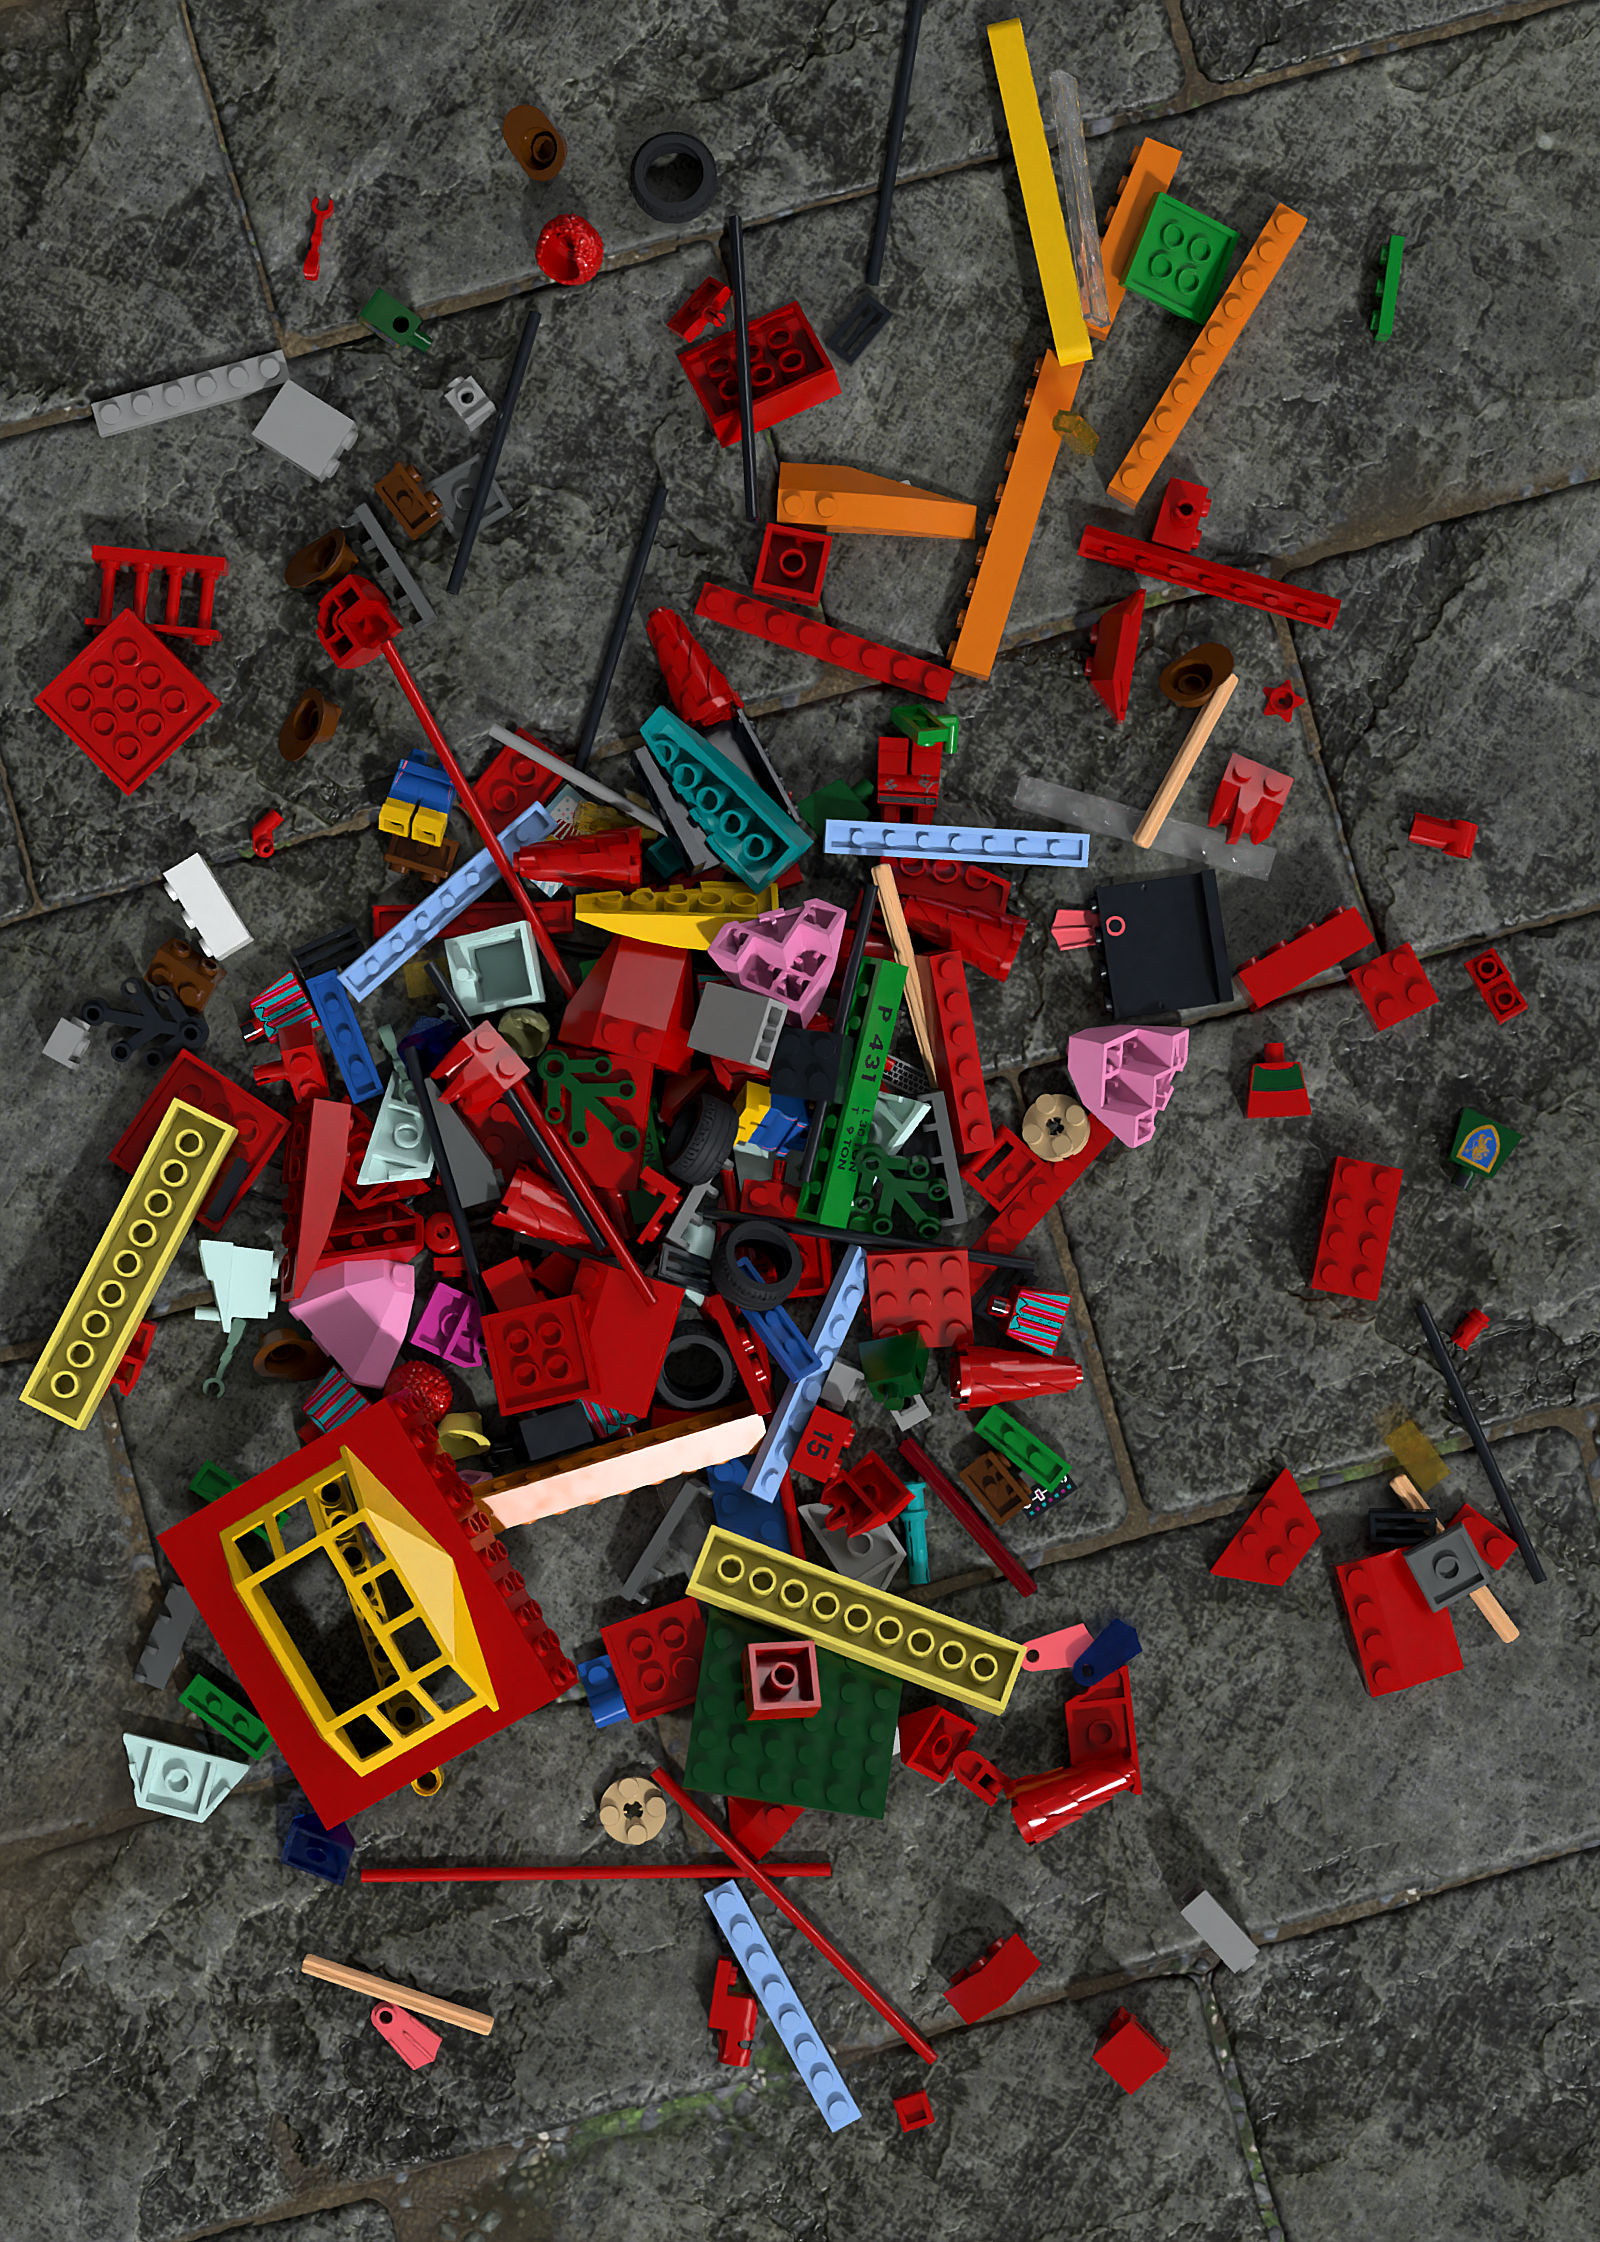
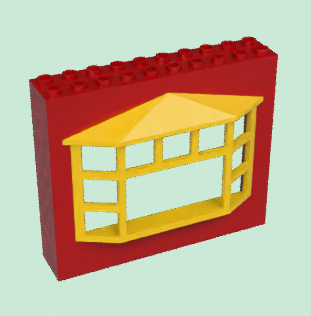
M408 1388L383 1398L156 1537L327 1831L551 1702L579 1682L574 1663L564 1656L559 1647L560 1640L557 1634L547 1627L542 1618L543 1612L536 1600L530 1598L524 1588L526 1584L523 1576L518 1570L513 1569L507 1559L508 1552L506 1547L500 1540H496L490 1530L491 1523L489 1518L482 1510L479 1511L473 1501L472 1489L459 1477L455 1470V1460L450 1453L442 1448L438 1441L439 1434L432 1423L427 1422L421 1412L422 1405L418 1397L414 1393H410ZM347 1473L358 1511L335 1526L328 1528L316 1492L318 1489ZM305 1498L317 1535L312 1540L287 1553L275 1517L280 1512ZM364 1521L386 1559L361 1575L355 1576L338 1548L335 1537ZM264 1523L275 1555V1561L253 1574L235 1540ZM320 1546H323L400 1676L399 1681L338 1717L259 1584ZM389 1569H393L414 1607L387 1624H383L362 1587ZM417 1617H421L441 1650L442 1655L412 1672L390 1634ZM445 1665H450L475 1694L449 1710L444 1711L420 1686L419 1681ZM406 1689L433 1716V1719L406 1735H402L380 1712L377 1705ZM362 1714H366L392 1741L389 1745L364 1759H361L343 1728V1725Z

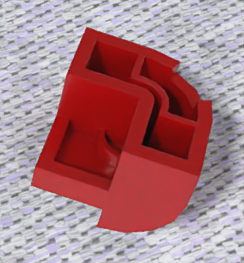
M349 574L329 591L318 604L321 607L317 617L318 629L315 631L321 644L338 668L354 669L374 660L383 653L380 645L392 640L404 630L390 610L389 606L391 603L373 583L359 575Z

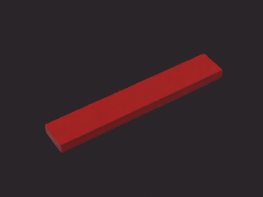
M573 900L531 901L548 935L574 934ZM516 901L472 903L433 938L459 937L524 921L525 918ZM419 904L373 906L374 939L379 940Z

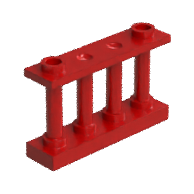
M99 545L92 546L91 558L97 564H100V568L103 569L98 619L85 617V625L89 629H93V634L99 635L114 621L111 618L116 571H120V566L133 567V572H136L132 610L143 622H145L149 574H153V569L166 570V575H169L164 625L145 623L157 636L193 639V644L201 646H212L213 641L222 642V634L218 630H211L215 580H219V575L228 576L230 563L225 557ZM186 572L199 573V578L202 579L197 628L177 626L182 577H186Z

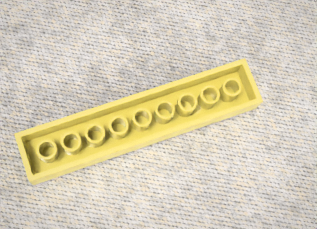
M174 1097L19 1400L78 1430H86L239 1132L238 1129Z
M714 1525L710 1527L685 1592L687 1595L805 1641L814 1640L815 1645L998 1716L1005 1711L1028 1648Z

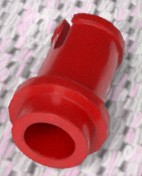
M1475 1307L1471 1312L1466 1311L1468 1316L1454 1334L1449 1337L1465 1351L1468 1350V1347L1482 1329L1489 1327L1487 1323L1490 1318Z

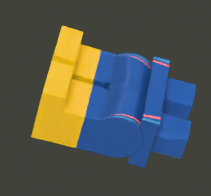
M413 748L406 760L401 759L390 792L379 813V829L408 838L412 826L411 839L440 847L457 791L441 761L438 770L427 767L429 754Z
M747 1081L736 1097V1100L732 1103L739 1117L738 1133L733 1146L735 1147L740 1140L756 1144L765 1151L772 1152L776 1150V1155L786 1157L791 1149L804 1152L814 1109L809 1108V1100L776 1096L769 1093L770 1087Z

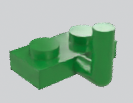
M921 704L891 708L890 720L917 745L930 747L935 745V742H944L945 753L954 754L957 752L959 717L956 714L934 716Z

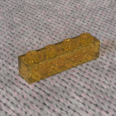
M1059 409L1052 421L1053 430L1075 453L1094 457L1100 437L1078 413Z
M579 800L572 816L574 829L593 834L598 830L641 826L642 846L648 848L654 845L659 834L655 829L623 811L597 805L593 802Z

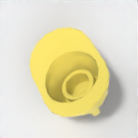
M478 1412L447 1414L437 1427L439 1443L444 1451L451 1454L454 1460L470 1455H478L490 1449L491 1444L489 1440L483 1436L482 1418Z

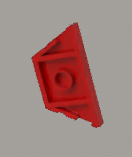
M346 1094L342 1098L341 1103L351 1105L350 1115L353 1116V1128L351 1133L348 1134L347 1147L350 1149V1159L345 1167L341 1190L362 1212L428 1192L431 1188L423 1179L367 1185L356 1184L375 1124L358 1105L353 1104L351 1097Z
M721 1293L708 1298L758 1416L760 1417L772 1412L768 1393L764 1386L765 1383L769 1382V1379L762 1364L759 1363L757 1358L753 1359L751 1356L752 1353L756 1352V1349L749 1334L746 1333L744 1327L739 1329Z
M1284 1467L1211 1566L1209 1572L1213 1575L1283 1586L1318 1538L1321 1531L1287 1468Z
M1125 1664L1064 1702L1071 1766L1094 1758L1100 1760L1122 1753L1124 1758L1131 1756L1138 1775L1133 1777L1134 1784L1124 1790L1136 1795H1142L1128 1665Z

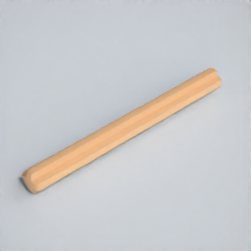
M1231 673V676L1214 690L1210 700L1203 705L1133 836L1132 841L1138 846L1148 849L1155 839L1238 683V677Z
M1399 1474L1391 1480L1390 1486L1407 1509H1430L1405 1474ZM1436 1518L1438 1534L1445 1529ZM1415 1519L1416 1522H1429V1519ZM1423 1530L1426 1535H1429V1530ZM1486 1585L1469 1594L1503 1642L1509 1643L1519 1636L1518 1629Z
M312 1954L305 1956L301 1967L304 1973L483 2035H489L494 2023V2018Z

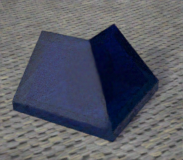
M421 1015L396 1049L410 1076L403 1049L416 1046L423 1073L426 1077L431 1074L438 1062L465 1036L456 1022ZM445 1079L437 1080L442 1089L447 1086Z
M316 1812L308 1815L298 1813L290 1825L280 1863L343 1886L356 1842L345 1822L327 1831Z

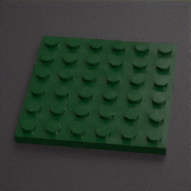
M710 1604L682 1789L882 1821L884 1818L903 1678L815 1645L821 1708L815 1716L747 1721L741 1653L747 1644L805 1640Z

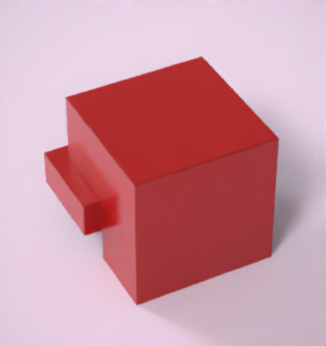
M1121 2005L1112 2014L1109 2023L1110 2027L1097 2039L1092 2058L1132 2095L1155 2072L1158 2073L1167 2064L1171 2050L1167 2046L1163 2047L1136 2020L1137 2017L1133 2013L1130 2014Z

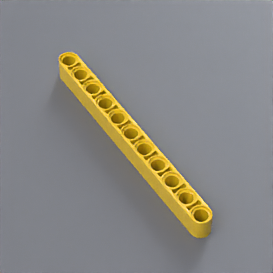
M1019 17L987 25L989 41L1058 360L1061 367L1093 359L1091 343Z
M344 1474L330 1482L340 1488L341 1495L337 1501H329L325 1497V1486L316 1492L328 1528L335 1526L334 1522L338 1515L350 1517L357 1512ZM359 1524L352 1527L348 1533H342L335 1537V1542L344 1558L348 1547H356L362 1553V1559L358 1565L348 1563L355 1576H359L375 1566L363 1529ZM376 1577L370 1581L373 1590L371 1595L367 1597L375 1611L382 1615L383 1624H387L393 1619L379 1577ZM346 1586L379 1689L382 1691L388 1687V1677L398 1675L390 1660H383L378 1656L377 1647L380 1642ZM395 1630L390 1636L407 1664L397 1631ZM406 1689L384 1701L391 1724L402 1735H406L427 1722L420 1702ZM401 1707H410L414 1711L415 1720L413 1723L405 1724L400 1721L398 1711ZM441 1765L431 1770L436 1776V1785L430 1788L424 1787L418 1778L411 1782L415 1792L422 1796H431L439 1790L444 1782V1772Z

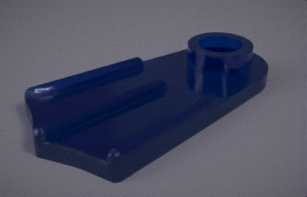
M1117 1618L1114 1619L1074 1662L1072 1674L1075 1681L1083 1686L1095 1685L1142 1652L1136 1629L1126 1625ZM1085 1664L1091 1667L1089 1677H1085L1082 1674V1667Z

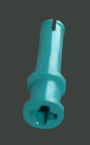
M908 1481L903 1483L916 1497L899 1513V1518H901V1521H904L909 1584H924L931 1582L925 1535V1519L929 1515L928 1509H925L923 1494L926 1481Z

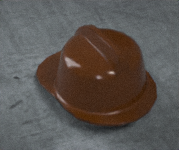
M518 105L511 109L506 115L503 124V136L508 148L530 178L537 181L552 179L565 166L564 161L568 153L565 137L554 128L547 116L539 108L532 105Z
M338 528L332 529L318 540L297 552L286 568V584L292 588H300L315 580L326 584H336L341 581L358 564V557L344 543V532Z
M1213 642L1201 644L1191 649L1163 670L1159 678L1160 689L1166 697L1174 701L1177 707L1196 708L1202 706L1210 700L1214 690L1231 676L1234 668V657L1231 651L1222 644Z
M316 688L306 690L282 727L279 737L281 756L286 761L294 762L301 759L312 744L326 743L331 740L342 713L341 707L323 699L321 692Z
M278 1328L269 1333L259 1335V1350L254 1356L253 1366L255 1371L262 1376L308 1381L325 1374L331 1366V1355L327 1357L317 1343L303 1340L292 1329Z

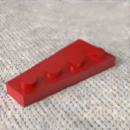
M880 856L879 865L889 864L891 866L899 897L909 898L910 894H919L936 900L939 898L968 907L975 905L1005 914L1011 882L974 865L970 866L959 860Z

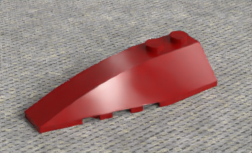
M313 1098L289 1108L288 1120L294 1124L286 1135L282 1170V1183L288 1184V1197L282 1200V1212L288 1214V1223L282 1230L281 1243H283L285 1248H288V1255H284L281 1260V1301L289 1302L300 1299L316 1268L329 1236L339 1202L345 1167L350 1159V1149L347 1147L348 1134L351 1133L353 1128V1116L350 1115L351 1105Z

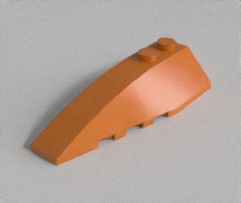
M780 462L777 525L805 531L975 540L977 506L849 466Z

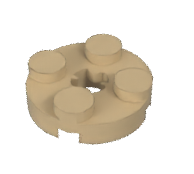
M1044 1094L1038 1097L1036 1102L1026 1112L1022 1125V1136L1030 1149L1038 1157L1052 1162L1062 1161L1063 1158L1079 1153L1086 1145L1090 1135V1123L1086 1112L1078 1101L1063 1094ZM1056 1120H1061L1060 1124L1064 1127L1062 1133L1057 1131V1135H1050L1049 1125Z
M633 1776L616 1780L607 1788L601 1799L600 1820L607 1833L617 1841L625 1844L640 1845L655 1837L664 1825L666 1819L664 1795L662 1790L653 1781L645 1777ZM637 1801L642 1805L639 1810H643V1814L640 1817L633 1816L630 1819L625 1815L627 1810H624V1806L626 1803L632 1805Z

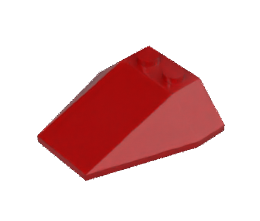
M617 933L567 1005L557 1040L586 1049L594 1047L651 1063L655 1065L654 1068L687 1077L695 1050L687 1046L690 1030L695 1021L691 949L643 941Z

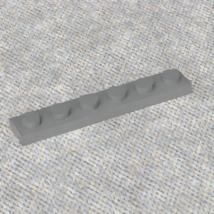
M281 349L91 404L99 434L104 438L279 388L285 384L287 379L291 381L292 379L284 352Z

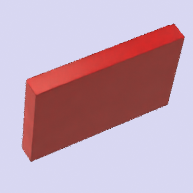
M520 726L515 731V735L568 764ZM505 744L471 790L493 832L498 835L536 801L544 806L565 778ZM461 801L459 806L463 808L465 811H467L466 807Z

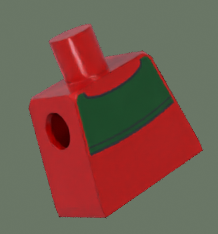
M1284 1043L1264 1044L1265 1063L1252 1064L1249 1068L1244 1119L1311 1115L1300 1062H1285Z

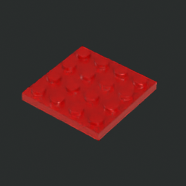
M127 607L33 700L127 796H130L223 704L130 607Z
M183 1048L107 1159L134 1176L174 1097L238 1129L239 1132L195 1216V1219L219 1234L294 1123ZM241 1157L252 1163V1167L223 1221L215 1222L205 1215L236 1158Z

